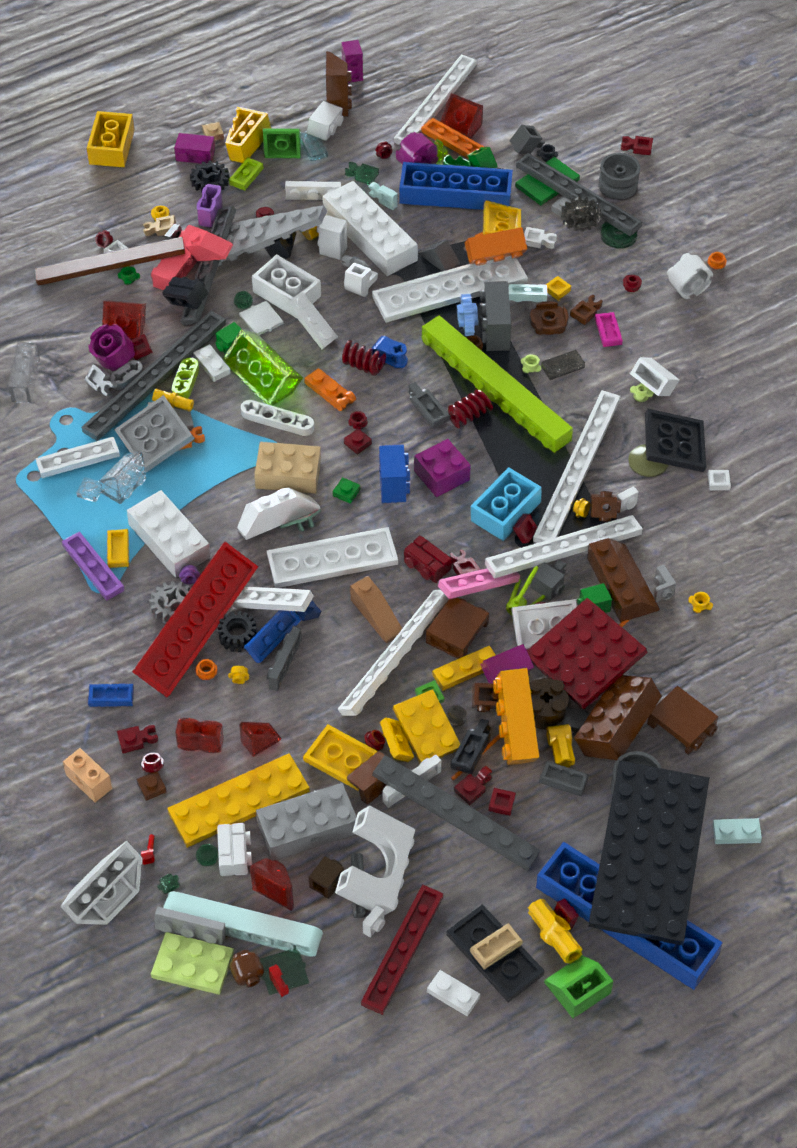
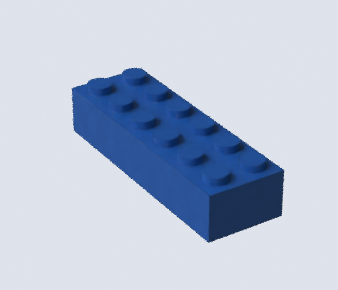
M403 162L399 187V204L484 210V204L487 200L510 206L513 170Z

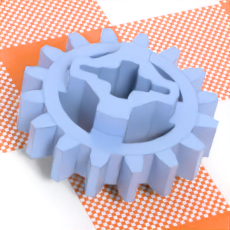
M461 294V304L457 305L459 327H463L464 336L474 335V326L479 324L477 305L472 303L471 294Z

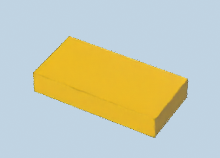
M128 529L107 530V564L109 568L129 567Z

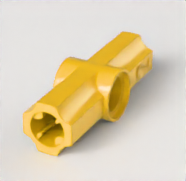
M538 899L532 902L528 907V913L540 928L541 932L539 934L543 941L554 947L565 963L571 964L582 956V948L569 932L571 929L569 923L556 915L545 899Z

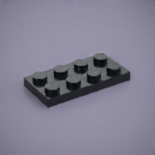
M481 904L448 929L446 935L509 1003L541 978L545 970L522 946H519L486 969L482 968L471 954L470 948L502 928L503 925Z

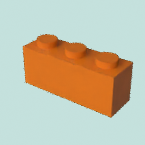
M522 227L471 237L465 241L469 263L476 264V266L484 265L489 260H494V262L503 261L505 257L509 256L518 258L523 256V253L528 249Z

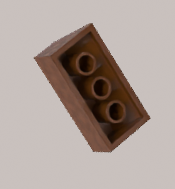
M610 538L589 543L587 559L599 583L605 584L612 599L611 606L620 623L660 610L625 544Z

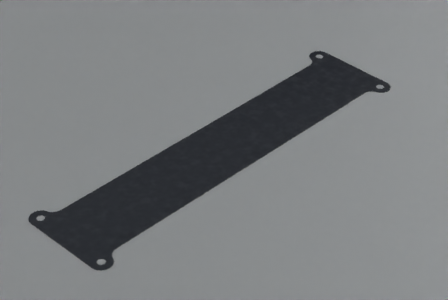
M465 241L451 244L450 246L456 254L460 266L470 264L467 251L463 249ZM418 253V261L391 275H398L404 282L442 271ZM479 296L472 298V303L477 305L479 322L478 325L474 326V335L482 340V332H485V330L481 329V317L484 316L480 315V303H483V301H481ZM461 302L420 313L425 324L440 315L464 336L463 327H459L457 319V305L461 304ZM511 340L510 351H486V343H483L482 352L541 400L528 373L522 371L523 364ZM441 357L461 399L467 397L470 393L474 394V391L478 390L475 385L468 379H465L457 369L451 367ZM491 401L492 410L486 408V414H482L479 411V418L472 415L474 426L499 477L509 467L541 486V503L530 513L531 518L538 527L571 456L566 446L555 453L546 448L539 439L532 436L512 416L505 413L498 404ZM583 481L558 537L617 520V515L616 518H611V521H599V518L591 517L589 511L585 518L581 516L577 518L576 513L573 512L575 502L584 498L591 504V495ZM517 534L515 535V543L521 548L536 544V542H533V537L529 543H522Z

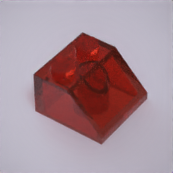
M103 301L102 325H118L130 340L142 335L145 325L146 303Z

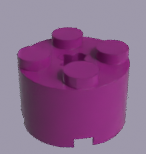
M416 132L408 134L401 141L400 150L396 151V159L402 165L403 162L436 164L438 161L437 146L421 132L418 134Z
M102 325L90 336L91 342L90 345L88 344L90 353L102 367L110 371L118 370L135 355L132 341L118 325Z

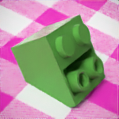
M583 955L578 960L566 965L544 980L546 986L573 1019L611 994L613 980L602 966Z

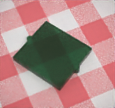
M296 948L292 951L287 950L260 958L264 967V974L261 979L265 981L269 995L278 993L269 976V968L275 964L279 966L283 974L281 978L288 985L289 989L309 984L305 971L306 963L302 962L301 955L297 952Z

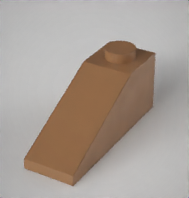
M369 576L350 585L351 601L386 644L394 640L403 628L379 588Z

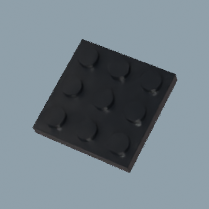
M647 408L645 412L646 460L704 472L706 469L704 421Z

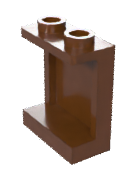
M463 598L449 599L426 630V643L457 659L467 655L469 645L481 628L488 626L489 613L481 607L468 603Z
M676 686L655 706L648 717L647 724L653 729L658 725L686 746L685 753L689 755L693 750L697 751L702 746L707 736L712 737L718 729L717 721L719 716L679 686Z

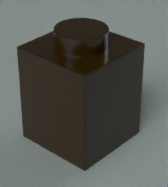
M324 856L309 876V888L329 899L337 888L341 872L344 871V867L339 861L331 860Z

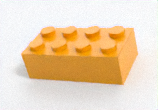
M528 669L500 671L495 681H493L494 693L498 694L499 697L496 703L497 716H501L502 720L501 725H499L500 738H504L505 742L504 747H502L503 760H507V765L535 762L539 758Z

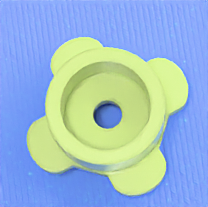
M533 354L525 356L521 359L523 364L522 371L524 373L540 372V359Z
M642 383L630 388V392L634 393V399L639 402L647 401L654 394Z

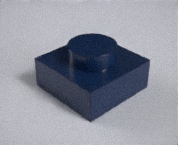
M311 600L305 612H295L302 621L319 618L322 611Z

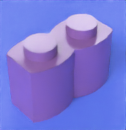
M207 184L203 188L202 197L197 202L199 226L212 228L217 211L222 208L221 186Z

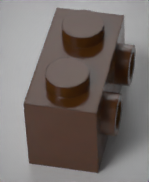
M474 683L472 686V708H477L478 712H490V709H496L499 697L498 694L494 693L493 683Z

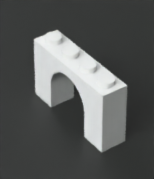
M369 805L358 812L352 833L374 843L381 850L386 861L385 874L383 878H377L351 866L341 872L335 893L370 911L378 905L384 909V915L394 911L398 905L397 897L404 883L403 874L409 864L408 855L414 845L415 840L413 836L415 829Z

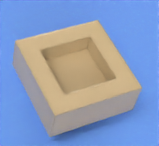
M220 122L202 125V131L205 136H214L215 141L224 139Z

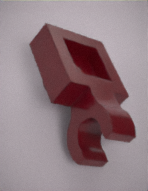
M484 766L476 777L471 774L467 775L454 787V792L470 806L486 792L484 785L492 779L490 775L492 770Z

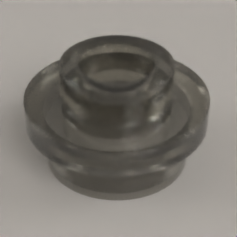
M458 705L448 708L445 713L450 724L454 726H462L467 720L465 709Z

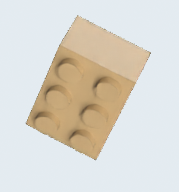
M260 442L255 468L256 489L280 490L289 487L298 492L316 494L321 464V447Z

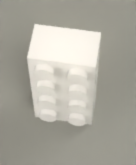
M162 490L127 510L129 526L175 578L179 577L184 566L193 565L196 567L210 558L209 543Z

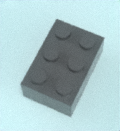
M508 281L484 282V290H480V299L483 301V303H480V315L484 316L481 317V329L485 330V332H482V343H486V351H510L511 314Z

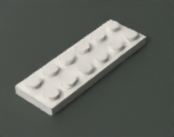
M389 527L266 550L275 588L398 565V557Z

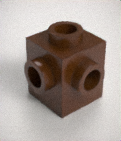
M600 491V494H591L590 515L591 517L599 518V521H611V518H616L617 513H620L621 501L617 500V496L612 495L613 492ZM605 504H609L607 508H603Z

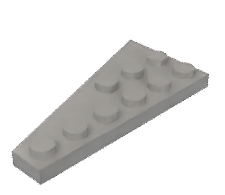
M325 206L310 207L233 222L227 237V241L231 242L233 246L227 258L220 260L218 267L225 260L230 259L233 261L238 259V256L244 252L250 254L270 246L278 238L287 239L290 237V234L297 230L303 232L322 224L327 213Z

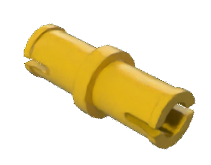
M157 388L154 390L153 401L164 395L173 408H180L188 412L192 411L193 399L178 396L175 392L171 394Z

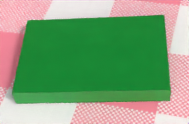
M556 157L546 162L547 165L576 182L580 180L578 173ZM529 174L518 180L515 184L517 189L540 206L560 194Z

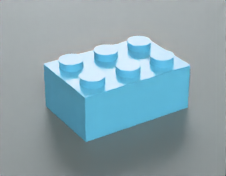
M508 467L470 506L471 521L504 541L514 531L513 526L523 514H530L541 503V486Z

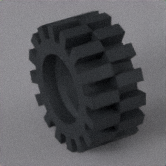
M233 611L230 612L231 616L226 614L224 619H220V624H218L219 640L226 650L230 647L231 652H234L235 649L241 652V648H244L257 634V626L252 616L249 617L248 613L245 612L242 615V612L238 611V614L235 615ZM234 628L246 630L244 634L239 636L229 633Z

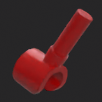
M153 834L149 835L148 850L140 851L143 865L155 862L153 852L155 835Z

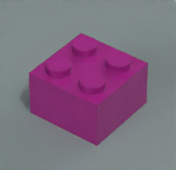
M449 439L414 455V472L436 498L470 481L471 465Z

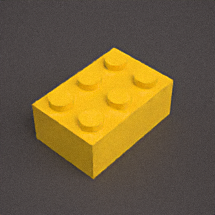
M97 111L87 145L89 165L125 167L135 131L133 114Z

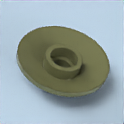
M646 444L635 447L629 454V466L635 473L641 476L655 477L664 473L668 467L666 464L646 460Z

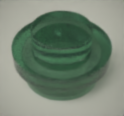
M240 291L234 297V305L237 308L246 309L253 304L252 296L246 291Z
M211 844L201 845L196 852V860L202 866H212L219 859L218 849Z
M167 874L159 880L158 889L162 890L164 894L177 889L180 886L178 875L172 876V874Z

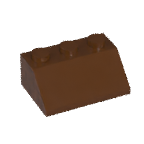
M326 51L327 102L343 108L342 116L348 117V109H352V98H348V96H352V85H348V82H351V71H348V63L330 51Z

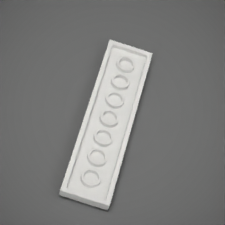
M509 256L505 257L503 261L494 262V260H489L486 264L480 266L467 264L372 291V297L387 323L461 302V294H471V298L479 297L480 290H484V282L508 281L509 288V284L527 283L528 277L517 258Z

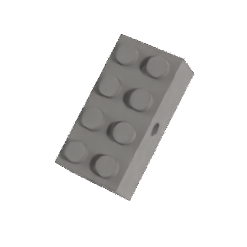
M343 783L256 810L257 824L271 861L355 835L352 832L357 817Z

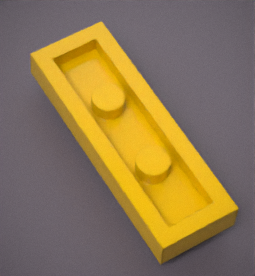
M489 645L432 670V675L442 691L483 674L484 672L480 664L496 654Z

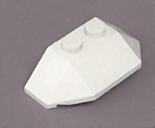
M289 487L280 489L275 493L246 504L237 528L239 533L247 540L320 509V506L312 497Z
M125 841L102 859L70 891L61 908L76 924L107 925L139 892L142 857L128 841Z

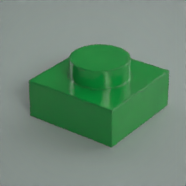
M342 477L333 490V497L351 504L360 491V484Z

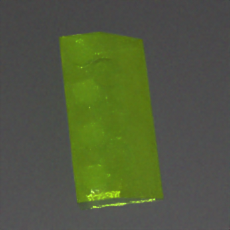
M241 329L223 357V361L230 370L265 404L271 406L292 395L303 379L256 332Z

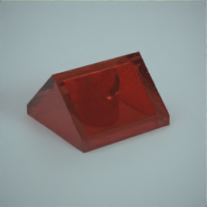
M451 93L440 122L471 139L482 126L483 105Z

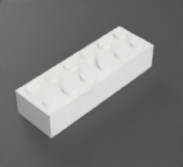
M354 181L323 195V205L327 210L326 215L347 220V236L386 276L418 261V244Z

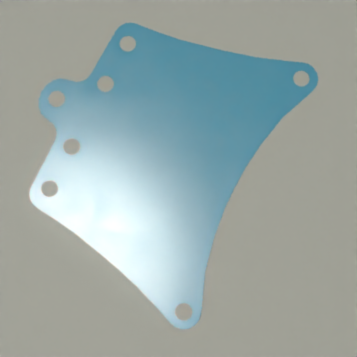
M153 390L100 439L114 437L120 457L46 478H40L38 481L32 482L27 479L28 473L31 471L39 472L36 460H34L19 472L16 477V484L39 507L63 540L80 531L107 566V530L128 529L130 564L133 557L145 543L129 526L127 516L129 508L162 490L172 503L181 510L192 500L215 485L242 471L256 467L260 442H277L237 429L192 409L190 412L194 428L202 427L205 441L203 443L192 442V447L178 450L150 471L144 473L114 429L146 408L148 402H154L152 400ZM69 407L57 412L50 420V428L57 438L56 443L39 457L57 453L61 448L71 449L96 442V440L84 434L81 427L99 411L86 413L78 408ZM63 415H70L73 418V422L69 425H62L59 420ZM127 567L110 568L119 581ZM82 571L90 589L96 593H100L97 590V588L93 585V583L89 580V578L85 575V573Z

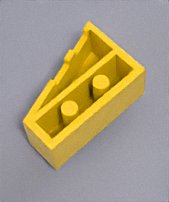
M237 107V114L233 118V126L229 130L225 144L229 159L243 163L247 157L250 158L263 142V129H271L268 113Z

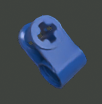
M381 336L372 347V355L379 351V357L381 358L385 353V363L394 368H403L408 363V358L405 355L407 347L403 343L392 340L387 336Z

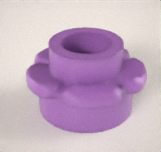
M193 565L184 566L179 574L184 584H194L200 576V572Z

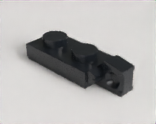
M480 719L476 729L467 731L451 761L452 769L469 774L473 773L490 741L491 735L489 732L491 727L489 726V720Z

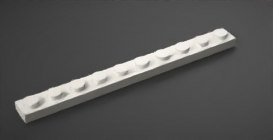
M601 391L535 532L533 542L539 543L558 537L620 402L619 395Z

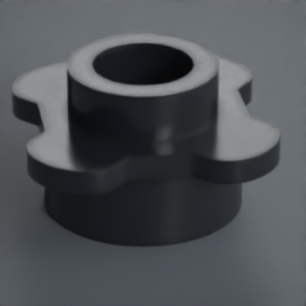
M545 144L541 147V150L537 151V156L542 157L547 162L553 157H558V152L555 151L553 145Z

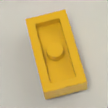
M385 717L380 721V725L383 730V736L386 738L390 748V754L393 759L405 762L411 761L414 755L399 721Z

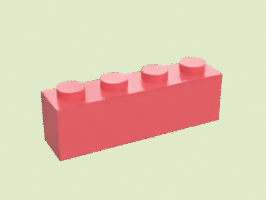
M188 225L180 233L179 237H183L184 246H186L192 232L206 230ZM186 247L185 254L161 259V262L151 273L153 287L164 290L166 286H169L168 283L173 277L182 278L188 275L197 263V260Z

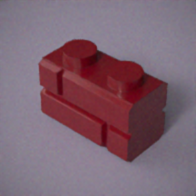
M420 535L404 550L405 564L409 568L418 570L426 580L430 579L437 583L452 568V558Z

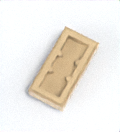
M508 923L472 946L470 952L482 968L486 969L521 946L523 940Z

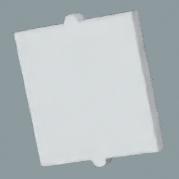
M267 301L255 306L252 305L251 308L239 313V316L255 336H259L267 331L271 332L272 329L284 324L283 320Z

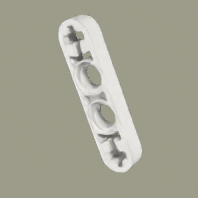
M246 400L241 404V415L244 419L302 436H308L314 432V421L309 416L254 400ZM265 413L273 414L270 418H266L263 415ZM284 418H290L292 421L289 423H283L281 420Z

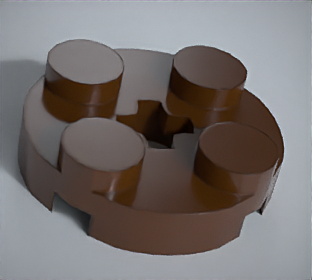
M544 301L538 303L536 308L531 310L530 324L535 329L536 334L553 335L565 332L569 314L564 306L561 308L556 302Z

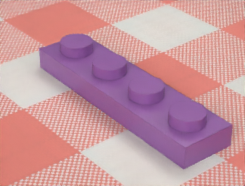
M80 531L62 541L64 549L106 601L125 591L123 584Z

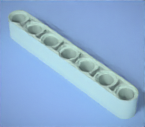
M175 891L169 892L163 907L225 923V936L309 957L316 956L323 935L321 929L312 925Z

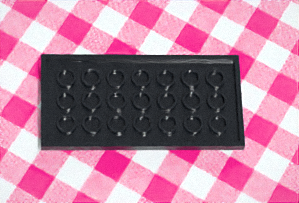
M619 760L588 927L683 946L710 777Z

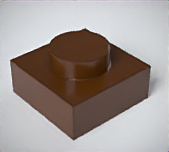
M158 771L136 779L146 801L167 792Z

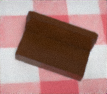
M380 751L376 752L347 776L348 782L359 789L361 801L366 805L382 794L387 785L372 776L373 771L384 757V754Z

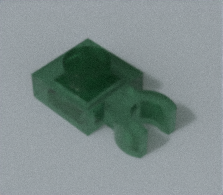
M349 162V169L345 168V175L349 177L355 176L356 181L370 185L379 175V168L363 163L361 166H357L356 163Z

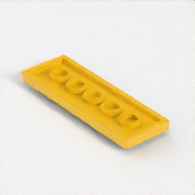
M288 753L167 809L188 848L218 834V825L243 823L256 817L257 809L310 792V787L292 756Z

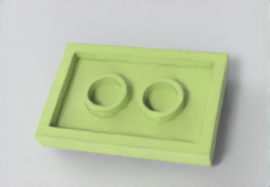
M166 932L154 963L151 977L220 995L234 954V948Z

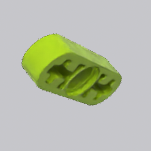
M186 358L181 361L172 385V393L175 392L178 396L184 398L190 397L199 373L198 360Z

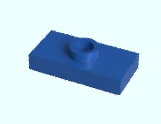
M89 684L88 705L89 707L133 706L134 685Z

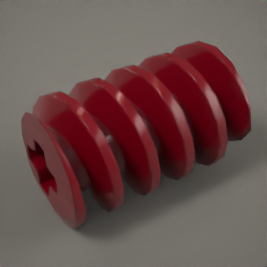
M348 340L343 350L342 362L345 365L349 364L353 368L356 367L358 370H363L365 373L370 372L373 376L378 375L386 361L385 353L380 358L379 351L372 355V348L365 352L366 346L363 345L359 350V343H355L352 347V340Z
M478 389L474 391V394L470 393L467 397H463L461 401H456L454 405H449L447 411L453 425L460 429L459 422L465 426L467 425L466 418L472 422V415L479 418V411L482 414H486V408L492 410L493 406L488 396Z

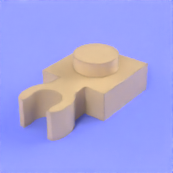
M175 216L156 218L154 223H144L145 229L143 231L145 236H150L154 233H157V236L165 235L173 224H176Z

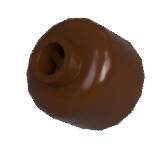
M243 950L232 957L229 969L238 985H247L250 988L260 983V978L264 974V967L255 952Z

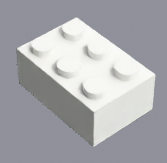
M277 254L252 275L253 292L295 318L297 317L286 305L289 300L302 291L312 304L321 297V282L319 279Z

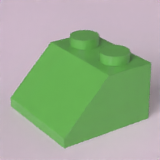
M263 129L265 158H301L300 129Z

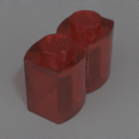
M192 718L178 719L175 731L178 748L186 751L200 749L206 753L221 752L224 740L221 723L212 720L199 722Z

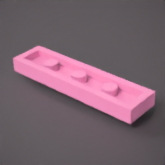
M486 568L439 580L438 587L449 599L517 583L519 582L520 574L515 572L494 579Z

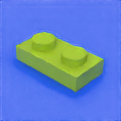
M247 157L230 177L229 185L245 191L264 169L263 163Z

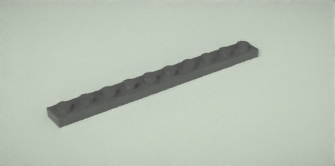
M210 311L81 427L82 432L96 441L100 440L177 370L182 360L190 358L193 352L199 350L216 332L221 330L226 325V319Z

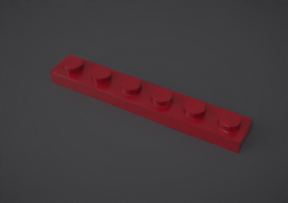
M422 884L363 996L361 1006L381 1015L384 1014L443 899L444 893Z

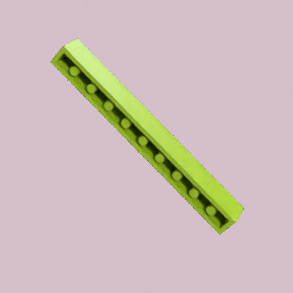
M440 315L422 326L421 338L425 345L430 346L438 356L443 357L465 379H468L477 389L483 391L491 401L498 404L505 413L512 416L532 436L539 439L546 448L555 453L572 441L573 427Z

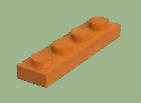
M434 118L421 127L423 134L467 159L468 154L480 147H484Z

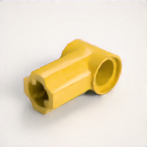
M570 725L547 727L548 745L552 746L555 764L568 768L575 765Z

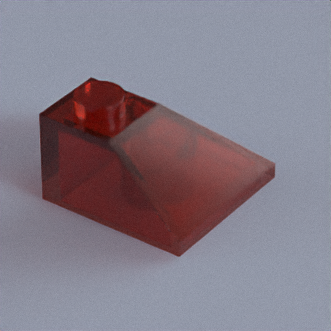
M268 858L252 864L250 867L252 890L292 911L294 908L293 889L285 866L277 860L272 861Z

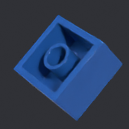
M404 445L379 446L382 503L406 502V494H410L409 455L404 453Z

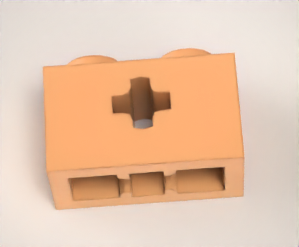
M81 748L63 761L66 776L95 803L112 790L109 774Z

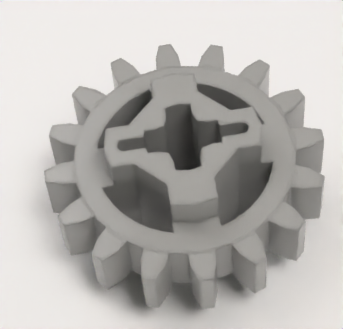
M171 581V585H167L164 582L163 588L157 586L156 593L152 592V599H149L151 613L155 614L157 620L163 618V623H166L189 592L190 586L183 587V582L175 585L174 581Z

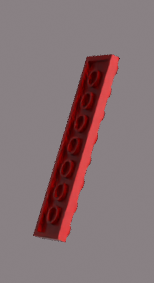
M224 542L132 672L165 697L170 696L217 628L220 619H223L224 615H226L259 566L227 542Z

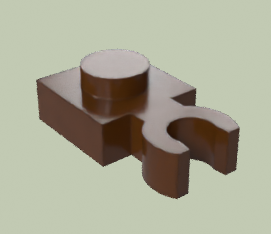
M591 295L587 303L582 300L570 310V316L586 325L595 317L597 310L602 307L603 300L594 302L595 295Z

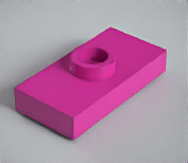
M614 312L595 314V322L603 347L622 345L623 340Z

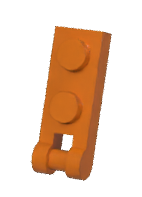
M319 368L304 378V383L339 411L344 410L348 403L352 404L356 401V396L352 391H347Z

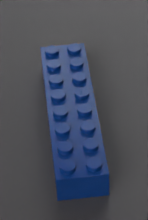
M563 842L537 875L536 888L557 902L565 898L574 907L576 913L589 922L600 864ZM688 920L683 946L602 930L693 990L696 989L718 958L723 942Z

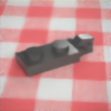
M416 382L408 385V393L410 394L412 404L433 429L450 421V415L429 389L422 390Z

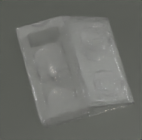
M136 451L125 454L99 480L103 495L121 504L132 495V492L138 486L144 483L146 474L142 452Z

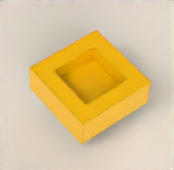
M559 276L546 284L547 293L556 300H560L571 291V285Z

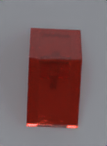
M241 722L239 724L241 742L252 757L282 739L270 723Z

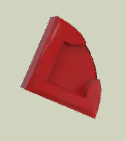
M275 964L269 968V976L278 993L283 997L289 994V988L281 978L283 974L279 966Z

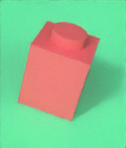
M208 231L192 232L185 247L197 261L226 259L233 244Z

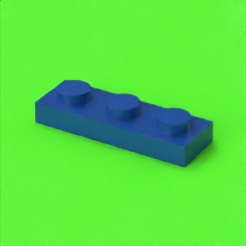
M279 610L244 648L256 663H261L285 638V635L291 632L293 626L296 627L301 619L295 611Z

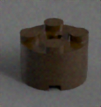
M550 678L532 680L529 684L535 728L546 729L550 726H557L565 717L569 701L568 693L563 689V682Z

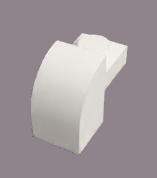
M353 263L345 271L344 288L347 291L365 297L368 295L369 287L377 280L378 273L371 271L370 268Z

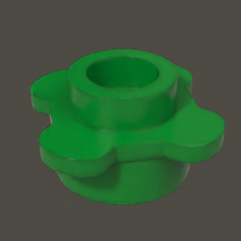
M127 266L121 269V272L118 273V278L122 279L124 284L130 285L135 280L140 279V274L136 273L134 267Z

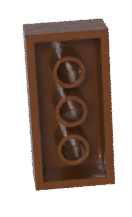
M622 675L605 690L574 737L584 756L617 761L620 756L626 753L662 697L652 678Z

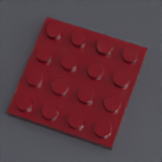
M588 598L527 650L533 665L548 678L563 682V689L583 710L648 653L646 647Z

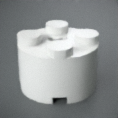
M689 253L684 254L680 261L667 271L669 282L684 299H690L689 296L692 294L698 296L704 292L711 283L710 276L713 277L712 271L701 258Z

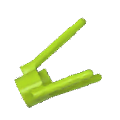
M538 566L534 567L517 596L521 579L515 584L511 597L506 604V611L511 616L512 607L527 606V600L523 595L533 580ZM541 595L530 605H534L537 602H541L545 598V595Z

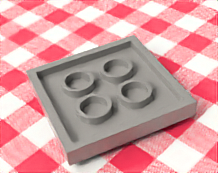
M164 395L114 429L144 473H147L195 439Z

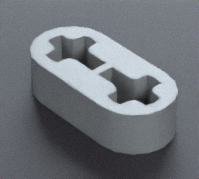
M136 360L129 361L113 372L110 380L117 384V388L113 389L123 390L143 372L141 362Z

